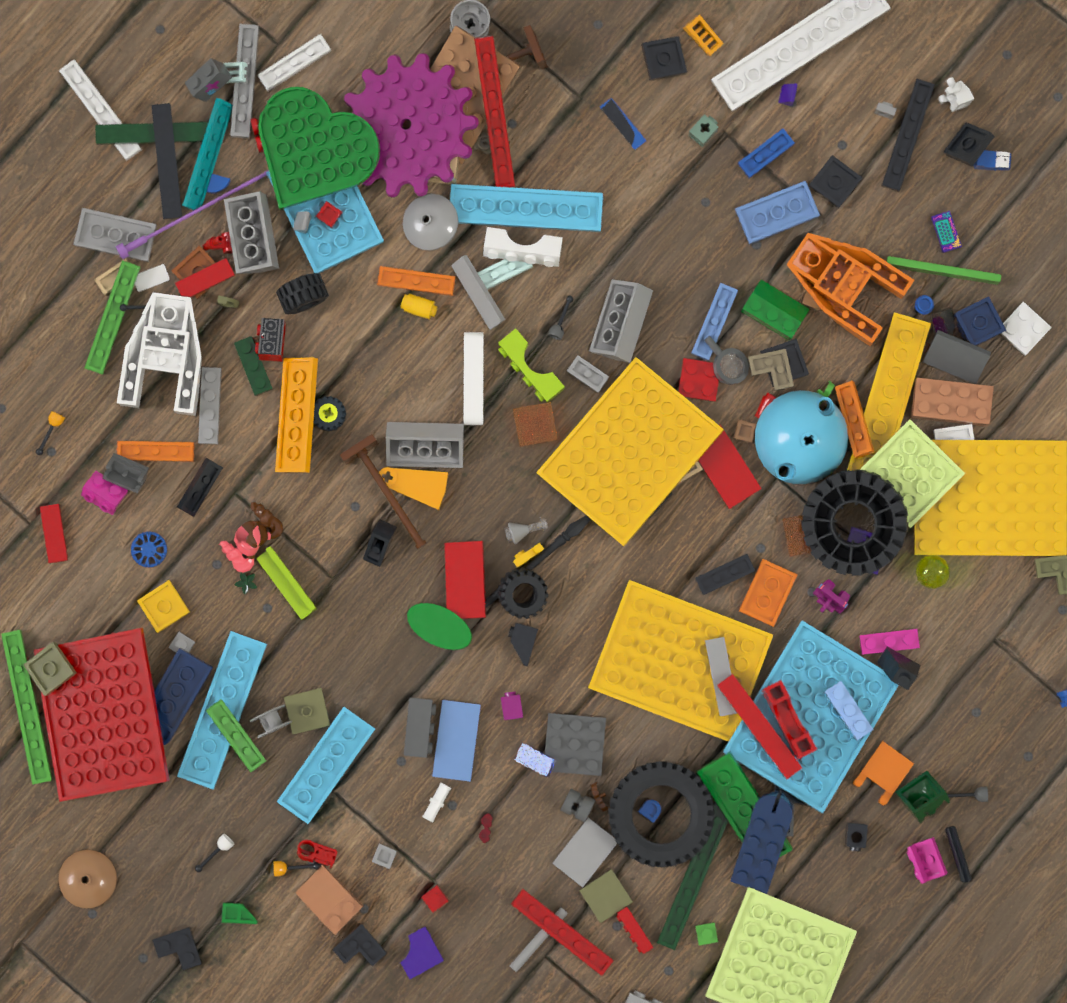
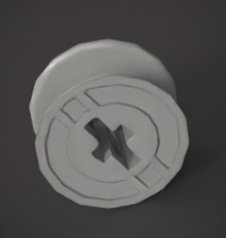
M285 704L250 720V722H254L260 719L265 730L257 738L266 736L293 722L282 723L277 711L283 708Z

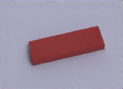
M227 258L176 282L175 285L181 296L191 298L234 277L235 274Z
M60 504L40 507L48 563L69 561Z

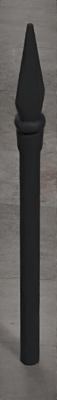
M586 515L569 524L566 531H563L552 544L523 568L527 570L534 569L557 548L564 545L566 541H570L572 537L579 535L591 519ZM498 589L485 599L486 608L498 599Z

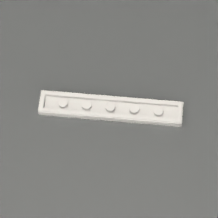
M72 60L59 70L99 125L122 124L75 60ZM114 144L126 161L142 150L138 144Z

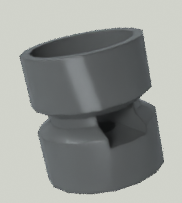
M571 788L560 811L568 815L574 814L576 819L585 822L595 800L586 795L581 797L580 792ZM574 802L579 803L578 808L573 805Z

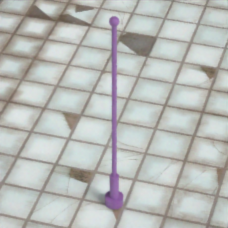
M264 172L146 237L143 235L125 246L123 243L115 246L122 260L129 257L128 252L147 243L148 239L265 177L267 173Z

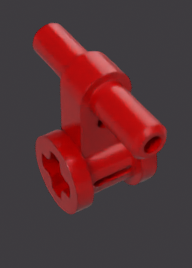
M225 232L221 236L209 238L202 248L205 251L209 249H223L224 254H233L230 233Z

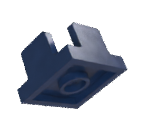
M989 296L954 313L958 322L956 326L963 340L975 346H979L1006 331Z

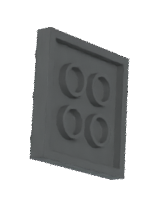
M548 713L544 771L601 776L606 718Z

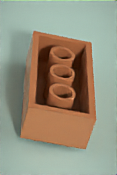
M916 378L914 380L910 418L987 427L990 424L994 386Z

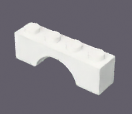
M487 227L483 256L490 259L499 258L511 262L520 261L527 264L559 267L563 237L543 235L535 244L519 245L509 238L505 229Z

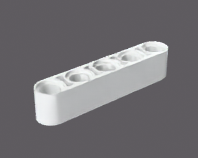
M464 332V425H483V332Z

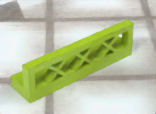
M269 546L256 559L300 619L303 620L317 610V607L275 550Z

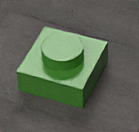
M715 922L695 926L699 945L718 942Z

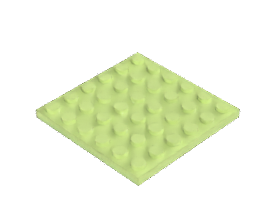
M748 887L705 996L721 1003H829L857 931Z

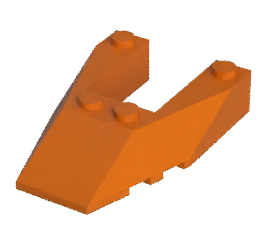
M807 233L787 263L788 268L822 311L868 346L873 344L883 327L851 307L868 280H873L900 299L904 297L914 282V279L866 248L837 242Z

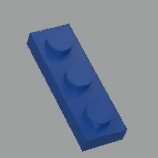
M781 129L739 161L738 165L750 179L795 143L787 132Z

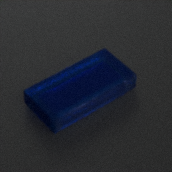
M526 743L521 744L514 759L545 777L550 776L557 761Z

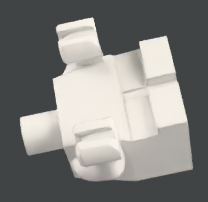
M953 77L946 80L949 85L945 89L947 95H941L938 98L941 104L949 101L952 112L967 107L974 100L970 89L962 81L955 82Z

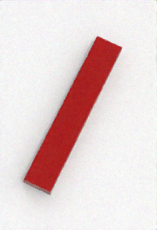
M731 674L719 683L717 687L787 780L802 769V766L736 677Z
M522 889L511 902L512 906L601 976L613 963L614 960L526 890Z

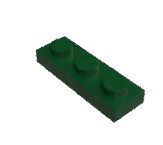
M250 336L235 342L234 345L254 395L258 396L273 390L262 360H259L258 354L255 353L253 337Z

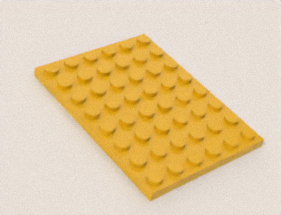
M635 357L536 473L624 547L724 429Z
M932 440L965 474L914 524V555H1067V441Z
M629 580L588 688L729 742L742 719L737 713L719 716L705 640L724 637L731 674L736 677L747 694L751 696L773 634Z

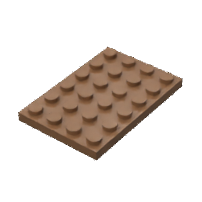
M456 25L430 70L438 72L443 66L452 65L455 69V74L451 80V86L454 89L469 87L472 90L473 96L464 104L463 111L466 115L476 116L479 124L477 128L468 130L463 134V142L473 149L487 125L474 41L476 37ZM496 50L503 98L521 66ZM405 120L403 127L409 129L411 121ZM458 157L459 163L464 164L466 159Z

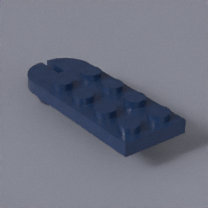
M182 648L178 649L154 691L163 746L174 737L213 669V666Z
M778 791L764 794L757 800L730 882L750 887L765 894L768 893L793 817V806L784 793L781 794L776 812L772 811Z

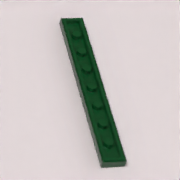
M716 801L713 805L714 825L711 835L701 851L691 858L657 940L658 944L672 950L676 949L728 823L727 818Z

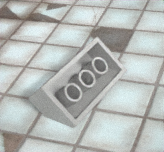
M259 191L224 199L236 274L262 273L279 269L267 195Z
M612 279L589 352L630 363L653 290L639 283Z
M387 422V466L463 468L464 424Z

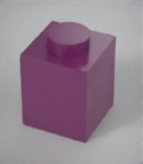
M516 691L504 693L505 697H501L504 720L523 718L520 695H516Z

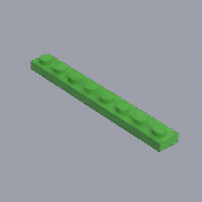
M16 630L2 633L1 636L32 785L52 781L33 683L30 674L24 667L28 659L22 631Z

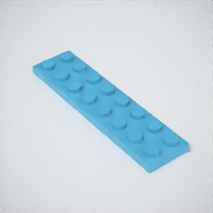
M451 184L450 202L457 211L459 224L601 232L603 193Z
M230 631L177 777L214 790L230 744L205 710L222 699L239 722L267 644Z

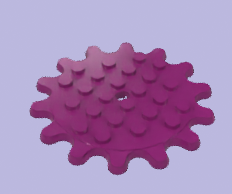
M425 53L418 54L415 62L410 67H405L398 55L389 56L387 60L388 68L384 74L378 75L370 68L362 72V79L366 84L365 90L361 94L349 92L344 97L345 104L352 108L353 114L366 120L373 127L379 139L380 156L378 164L372 175L362 184L370 186L375 180L384 179L386 182V194L391 198L397 197L401 187L405 184L412 185L417 196H425L428 192V181L431 177L437 176L445 183L451 182L454 178V173L450 168L451 160L455 157L467 159L472 155L471 147L463 142V134L468 130L477 128L479 120L474 115H466L463 111V106L472 98L473 92L469 87L454 89L451 86V80L455 74V69L452 65H445L438 72H432L429 68V56ZM405 120H410L411 127L404 130L402 128Z

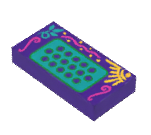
M950 211L932 216L931 220L942 252L946 253L961 248L962 245Z

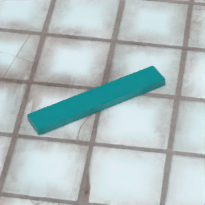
M216 98L182 205L193 211L203 205L233 110V104L221 98Z

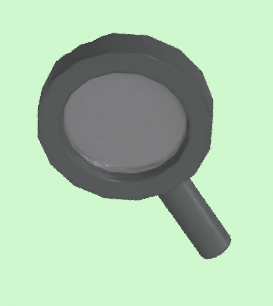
M711 336L704 339L706 344L716 354L713 370L717 379L728 385L743 381L749 371V363L745 354L734 348L722 351Z

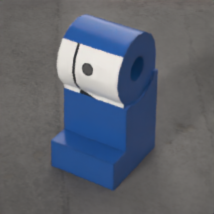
M985 149L975 162L974 169L1010 170L1011 153L988 151Z

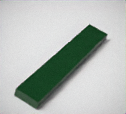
M208 122L173 123L175 143L202 142ZM153 123L95 125L96 145L155 143Z

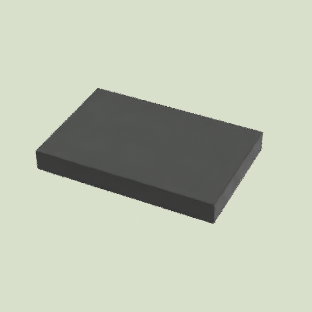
M937 330L923 363L976 384L991 352Z

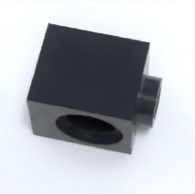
M858 823L846 824L845 846H848L850 851H861V848H866L868 825ZM854 832L861 834V840L857 843L851 840V835Z

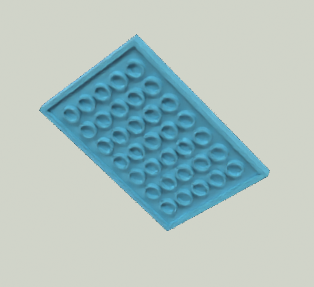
M801 621L753 702L795 757L761 691L782 680L790 696L793 708L800 722L809 732L817 750L798 759L797 761L802 766V769L786 780L743 720H741L723 753L726 754L731 751L737 762L820 813H823L871 733L869 732L856 741L824 692L842 681L871 727L874 728L899 685L892 682L883 669L806 622Z

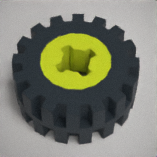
M324 396L317 400L314 407L313 422L318 428L324 431L337 430L345 422L346 410L339 399L332 396Z

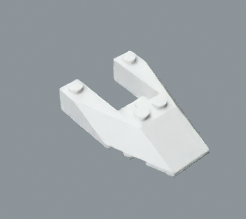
M152 293L129 342L125 346L117 404L120 406L139 408L145 369L179 374L174 411L177 414L196 416L202 356L190 297Z

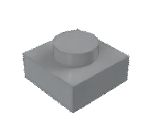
M888 102L878 103L874 114L892 120L897 108H894Z
M178 632L168 648L176 653L179 648L190 652L196 642L183 633Z
M379 843L372 862L390 869L397 850Z

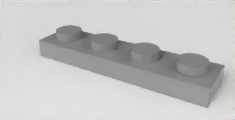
M202 367L199 444L218 445L221 368Z

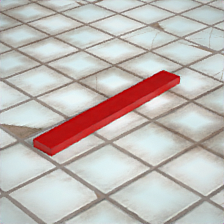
M494 36L474 38L496 187H515Z

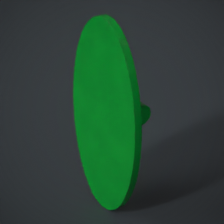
M430 603L416 604L408 610L407 619L409 625L418 636L428 643L447 650H460L470 645L472 641L471 630L465 621L454 612Z

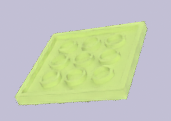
M911 420L860 469L881 475V478L890 481L894 485V489L900 492L904 499V506L907 507L909 528L965 474Z

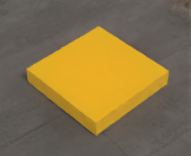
M170 580L137 600L157 633L190 613Z

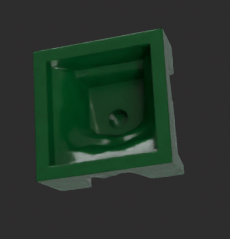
M925 771L896 791L904 806L919 824L924 821L927 815H933L936 809L943 804V801H946L948 804L950 803L947 792L928 771Z

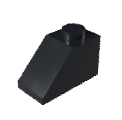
M379 519L371 534L363 560L380 567L397 527Z
M516 623L515 627L511 626L508 637L511 638V643L523 665L528 667L538 629Z
M888 646L877 661L889 679L906 690H909L918 677L921 666Z

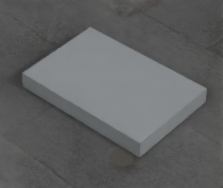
M588 817L554 860L553 864L581 887H584L616 846V839Z

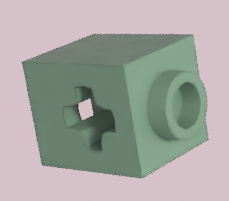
M704 114L689 131L688 135L703 148L718 131V123L711 116L707 117ZM708 127V132H701L702 128Z

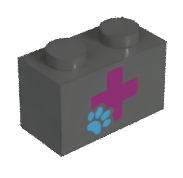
M210 58L185 84L193 97L207 102L232 79V76L224 63Z

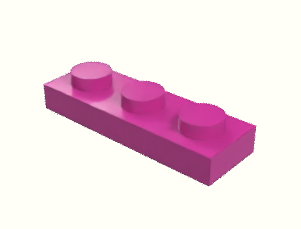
M917 629L859 636L861 655L881 653L887 646L895 651L920 648Z

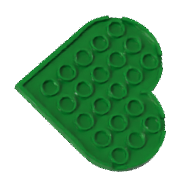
M290 87L277 92L267 101L263 112L260 114L259 134L279 209H285L356 187L372 175L378 164L380 144L373 127L366 120L353 113H332L326 100L308 88Z

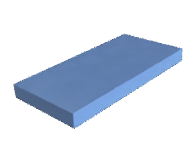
M806 181L735 209L749 245L820 217Z
M442 700L432 777L471 782L481 705Z

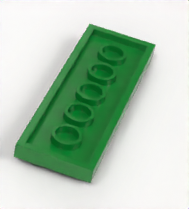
M730 751L698 769L697 773L743 843L755 804L760 796ZM785 838L780 857L793 849L787 838Z

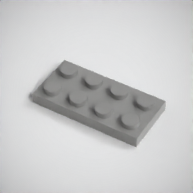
M82 208L74 246L120 256L115 246L123 243L125 246L143 235L146 237L156 231L157 225ZM154 237L148 239L147 243L128 252L129 257L127 258L149 262Z

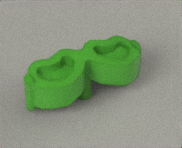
M828 381L829 384L824 392L820 389L817 392L825 397H829L835 387L831 381Z

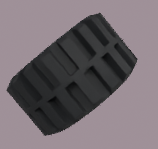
M310 273L295 278L282 285L276 291L285 314H297L321 304L329 297V293L319 273Z
M512 569L513 572H507L505 574L506 577H502L500 580L502 582L501 585H498L499 593L497 595L500 599L499 602L512 616L520 619L522 617L528 619L531 615L534 617L537 615L536 612H541L543 610L542 606L547 604L546 598L549 595L547 585L531 569ZM529 583L533 587L531 598L527 602L516 603L513 600L514 589L519 584Z

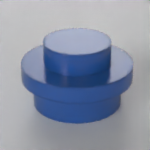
M920 296L915 301V309L922 315L929 314L934 308V302L929 296Z

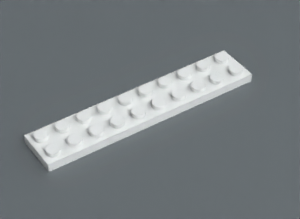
M833 0L712 78L711 81L733 112L889 11L890 6L886 0Z

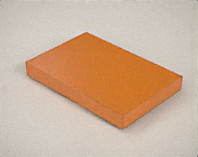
M762 559L739 612L774 627L797 574Z

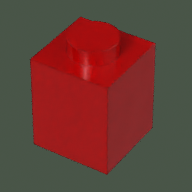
M438 884L421 897L432 913L449 901Z

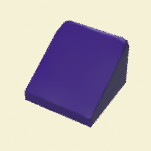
M796 83L782 86L779 97L780 104L793 105L798 86Z

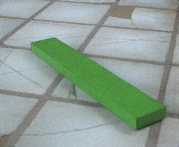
M888 256L885 260L897 269L998 285L1001 281V275L891 256Z
M122 260L85 369L104 374L125 311L120 310V305H128L141 268L140 266Z

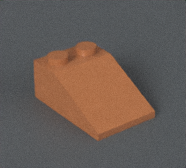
M324 865L296 892L301 900L335 935L364 906Z

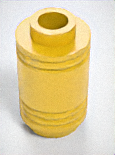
M410 293L409 295L405 294L403 297L401 309H404V312L429 320L431 316L435 317L437 312L435 301H430Z

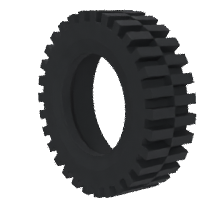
M671 762L647 763L630 771L615 788L610 800L609 824L611 825L612 835L616 839L615 841L630 858L651 867H672L688 861L705 846L714 825V806L710 792L703 781L689 769ZM657 785L670 786L681 792L689 804L691 813L690 822L684 834L677 840L666 844L653 843L643 838L636 830L632 818L633 806L638 796L646 789Z

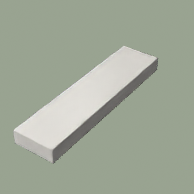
M320 34L259 73L258 77L269 92L331 52V49Z

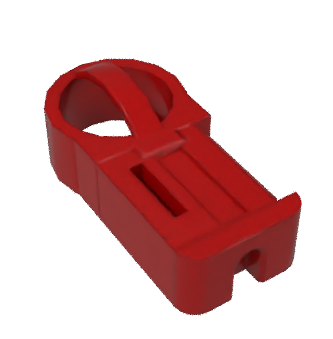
M303 840L298 845L297 855L303 861L313 863L315 860V862L327 866L330 865L329 868H332L337 856V850L311 840ZM305 844L313 847L314 852L306 851L300 847Z

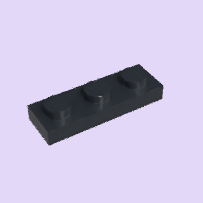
M205 458L177 507L194 517L223 467Z
M745 554L696 577L695 580L702 595H705L755 572V569L748 554Z

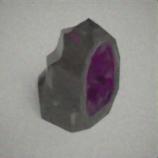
M949 307L931 313L930 322L934 333L936 334L937 330L953 336L955 316L952 308Z

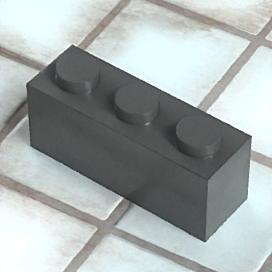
M409 698L404 756L428 758V754H432L433 743L429 742L430 735L434 734V723H431L432 715L435 716L436 704H433V700Z

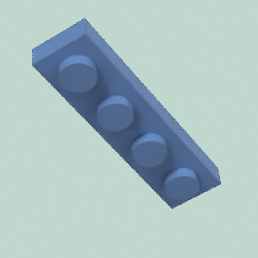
M720 283L691 354L709 361L713 351L704 339L711 336L717 342L737 294V289Z

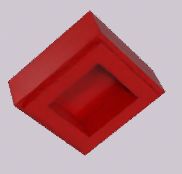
M326 201L316 215V218L332 228L341 216L342 211Z

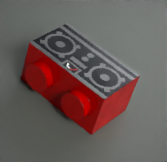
M261 319V324L257 326V336H260V339L255 345V353L258 354L259 360L283 361L286 331L285 319Z

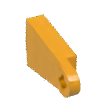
M389 467L379 471L381 476L390 472V476L393 477L388 483L385 482L389 489L436 510L440 509L446 493L448 472Z

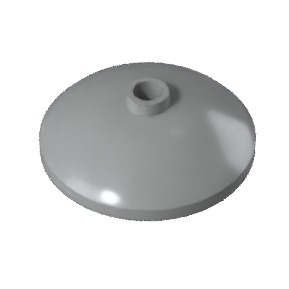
M426 194L425 196L417 197L409 204L403 216L405 236L411 244L422 250L432 251L446 246L453 239L458 228V214L454 205L447 198L438 194ZM425 217H429V221L425 223Z

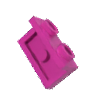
M95 471L83 486L81 496L87 502L100 507L103 512L114 515L117 506L125 498L128 490L104 480L103 474Z
M934 837L907 847L908 858L913 862L915 876L920 880L921 884L948 874Z

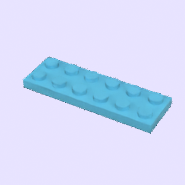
M343 707L277 802L309 824L373 734L375 728L346 707Z

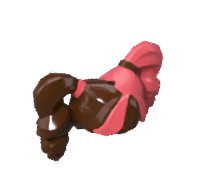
M251 502V510L260 520L247 521L238 528L234 538L236 548L229 544L228 541H221L219 543L227 559L232 561L234 569L241 573L252 569L255 554L260 546L267 540L278 538L284 530L283 523L274 517L269 509H265L261 503ZM266 527L271 528V532H267Z

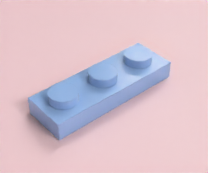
M842 681L824 692L856 741L873 730Z

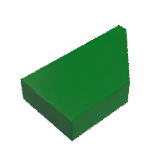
M223 903V923L258 924V920L244 904Z

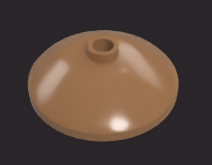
M82 850L72 854L65 860L59 872V887L63 896L71 904L81 908H94L102 905L112 896L117 884V873L113 863L106 855L95 850ZM84 876L89 878L88 883L82 881Z

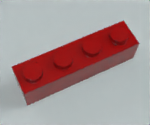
M627 906L617 912V919L619 922H623V928L626 933L629 931L631 934L630 939L638 945L636 948L639 953L645 954L654 948Z

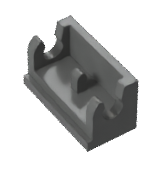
M113 453L106 466L107 470L103 475V479L138 494L146 481L149 467Z

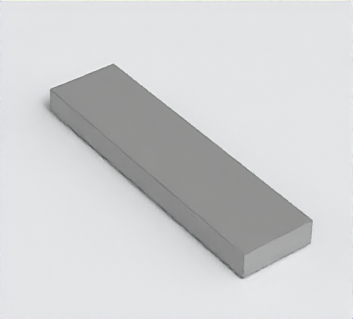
M462 256L451 266L489 330H492L501 324L505 318L468 256Z
M720 637L705 640L719 716L736 714L737 712L717 687L719 683L731 675L725 639Z

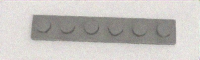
M240 24L237 62L247 63V67H245L247 73L244 75L246 82H237L234 86L230 136L235 138H250L251 134L250 119H252L259 25Z

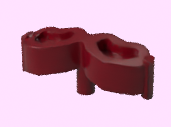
M490 813L484 815L481 819L484 829L479 833V838L483 843L490 841V827L493 816Z

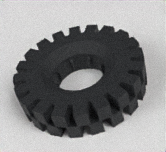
M856 469L833 474L811 492L806 505H804L801 524L802 531L805 534V543L812 550L810 553L816 560L819 559L823 562L822 565L829 570L831 568L836 570V573L862 576L865 573L870 574L878 571L892 561L905 542L909 522H907L908 511L907 507L904 506V499L900 492L894 489V485L890 481L881 478V475L874 472L869 473L866 470ZM847 503L858 505L860 503L869 509L868 512H872L875 523H873L875 529L870 538L868 536L865 538L866 541L854 543L852 540L848 542L841 537V533H837L834 523L837 522L835 515L839 508H844L843 505Z

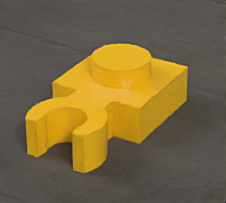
M538 543L527 552L524 550L520 551L514 556L516 559L513 563L517 568L521 567L544 550L543 546Z

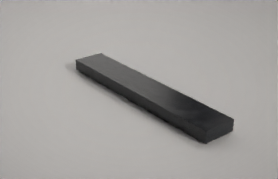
M916 79L881 185L882 187L900 192L935 84Z
M171 103L151 105L163 219L181 218L182 208Z

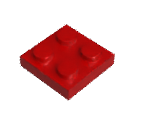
M684 358L678 392L685 398L716 402L719 380L714 373L713 363Z

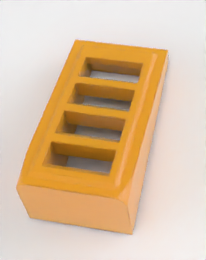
M700 15L694 17L683 27L687 34L708 56H711L724 44ZM698 23L700 26L694 31L692 28ZM702 29H704L705 32L701 36H698L697 34ZM709 34L711 37L703 42L702 40ZM714 40L716 43L708 48L707 45Z

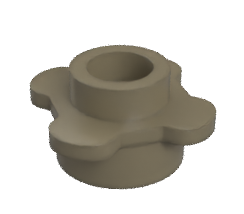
M481 133L474 148L483 151L486 155L491 153L489 136L486 133Z

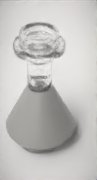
M539 517V522L529 525L509 522V527L504 528L508 543L513 542L516 545L529 532L539 529L545 532L548 529L546 519Z

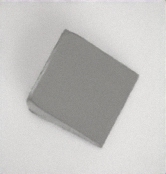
M309 212L297 213L293 226L294 231L307 233L311 219Z

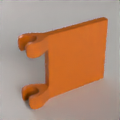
M882 741L853 781V785L860 787L865 779L869 778L885 790L878 800L884 806L888 803L914 763Z

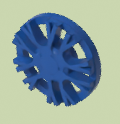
M143 532L132 542L131 554L139 565L148 568L155 567L164 561L167 555V544L159 534ZM145 535H147L148 542H145ZM151 535L156 536L154 542L150 541ZM141 539L143 544L138 545L136 542ZM161 540L162 543L156 546L155 543ZM135 547H141V551H135L134 549ZM164 547V552L158 553L157 548ZM142 553V557L138 560L136 554ZM156 553L161 557L160 560L154 556ZM146 556L147 559H146V562H145V564H144V563H142V562H143L144 557ZM150 557H153L156 563L149 564Z

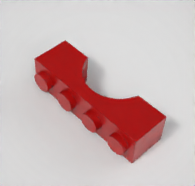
M782 680L761 690L796 759L798 760L816 751L817 748L809 732L800 722Z

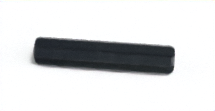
M947 827L945 831L961 882H969L972 878L956 827Z

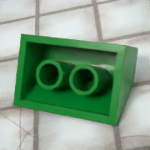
M761 279L741 312L790 341L810 309Z

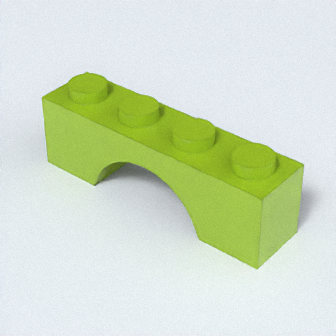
M516 328L498 342L500 347L498 351L504 358L509 357L512 361L510 363L512 368L517 373L520 371L524 375L523 381L528 387L533 386L536 392L534 394L541 402L543 400L546 403L550 402L565 389V386L553 372L539 374L527 366L524 355L528 342Z

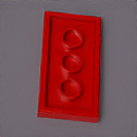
M725 431L720 434L698 460L728 509H731L762 489Z
M483 541L444 543L447 609L462 619L486 618Z

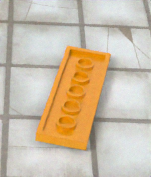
M283 358L275 472L310 473L318 358Z

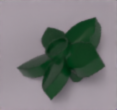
M240 572L241 580L237 581L234 585L242 587L245 595L249 588H257L256 584L252 582L255 574L247 577L244 573Z

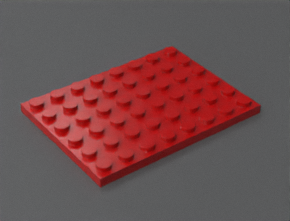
M143 628L59 644V648L76 671V674L48 696H44L41 692L59 802L170 781ZM44 648L34 649V656Z

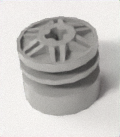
M464 0L454 7L450 18V32L457 25L476 38L488 36L490 15L484 4L477 0ZM469 23L472 24V26L470 27V29L467 28V26L469 25Z

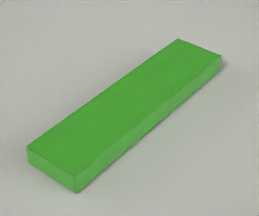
M222 699L205 710L250 772L266 762L263 755Z

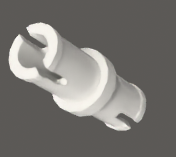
M440 783L435 795L429 800L430 804L422 816L423 818L434 822L438 811L444 806L443 802L451 790L450 787Z

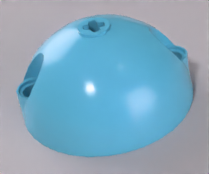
M792 391L774 399L761 413L755 429L756 451L763 466L776 478L792 484H810L826 478L841 464L848 447L847 424L841 411L830 398L811 391ZM822 400L827 402L825 410L819 409V402ZM805 436H807V437L811 436V437H810V439H812L811 443H806V444H804V443H805V440H803L804 437H805ZM781 466L787 467V473L784 476H780L778 473Z

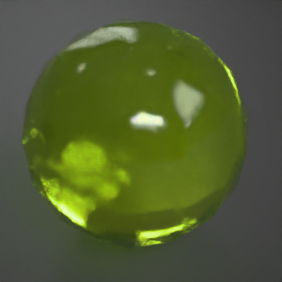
M928 555L918 562L915 573L921 585L926 588L935 589L946 584L950 576V568L944 558L938 555Z

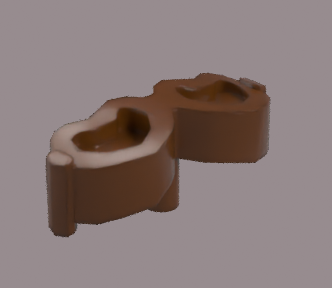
M597 781L590 785L591 792L598 807L604 812L609 810L610 807H607L601 798L607 795L605 792L599 795Z

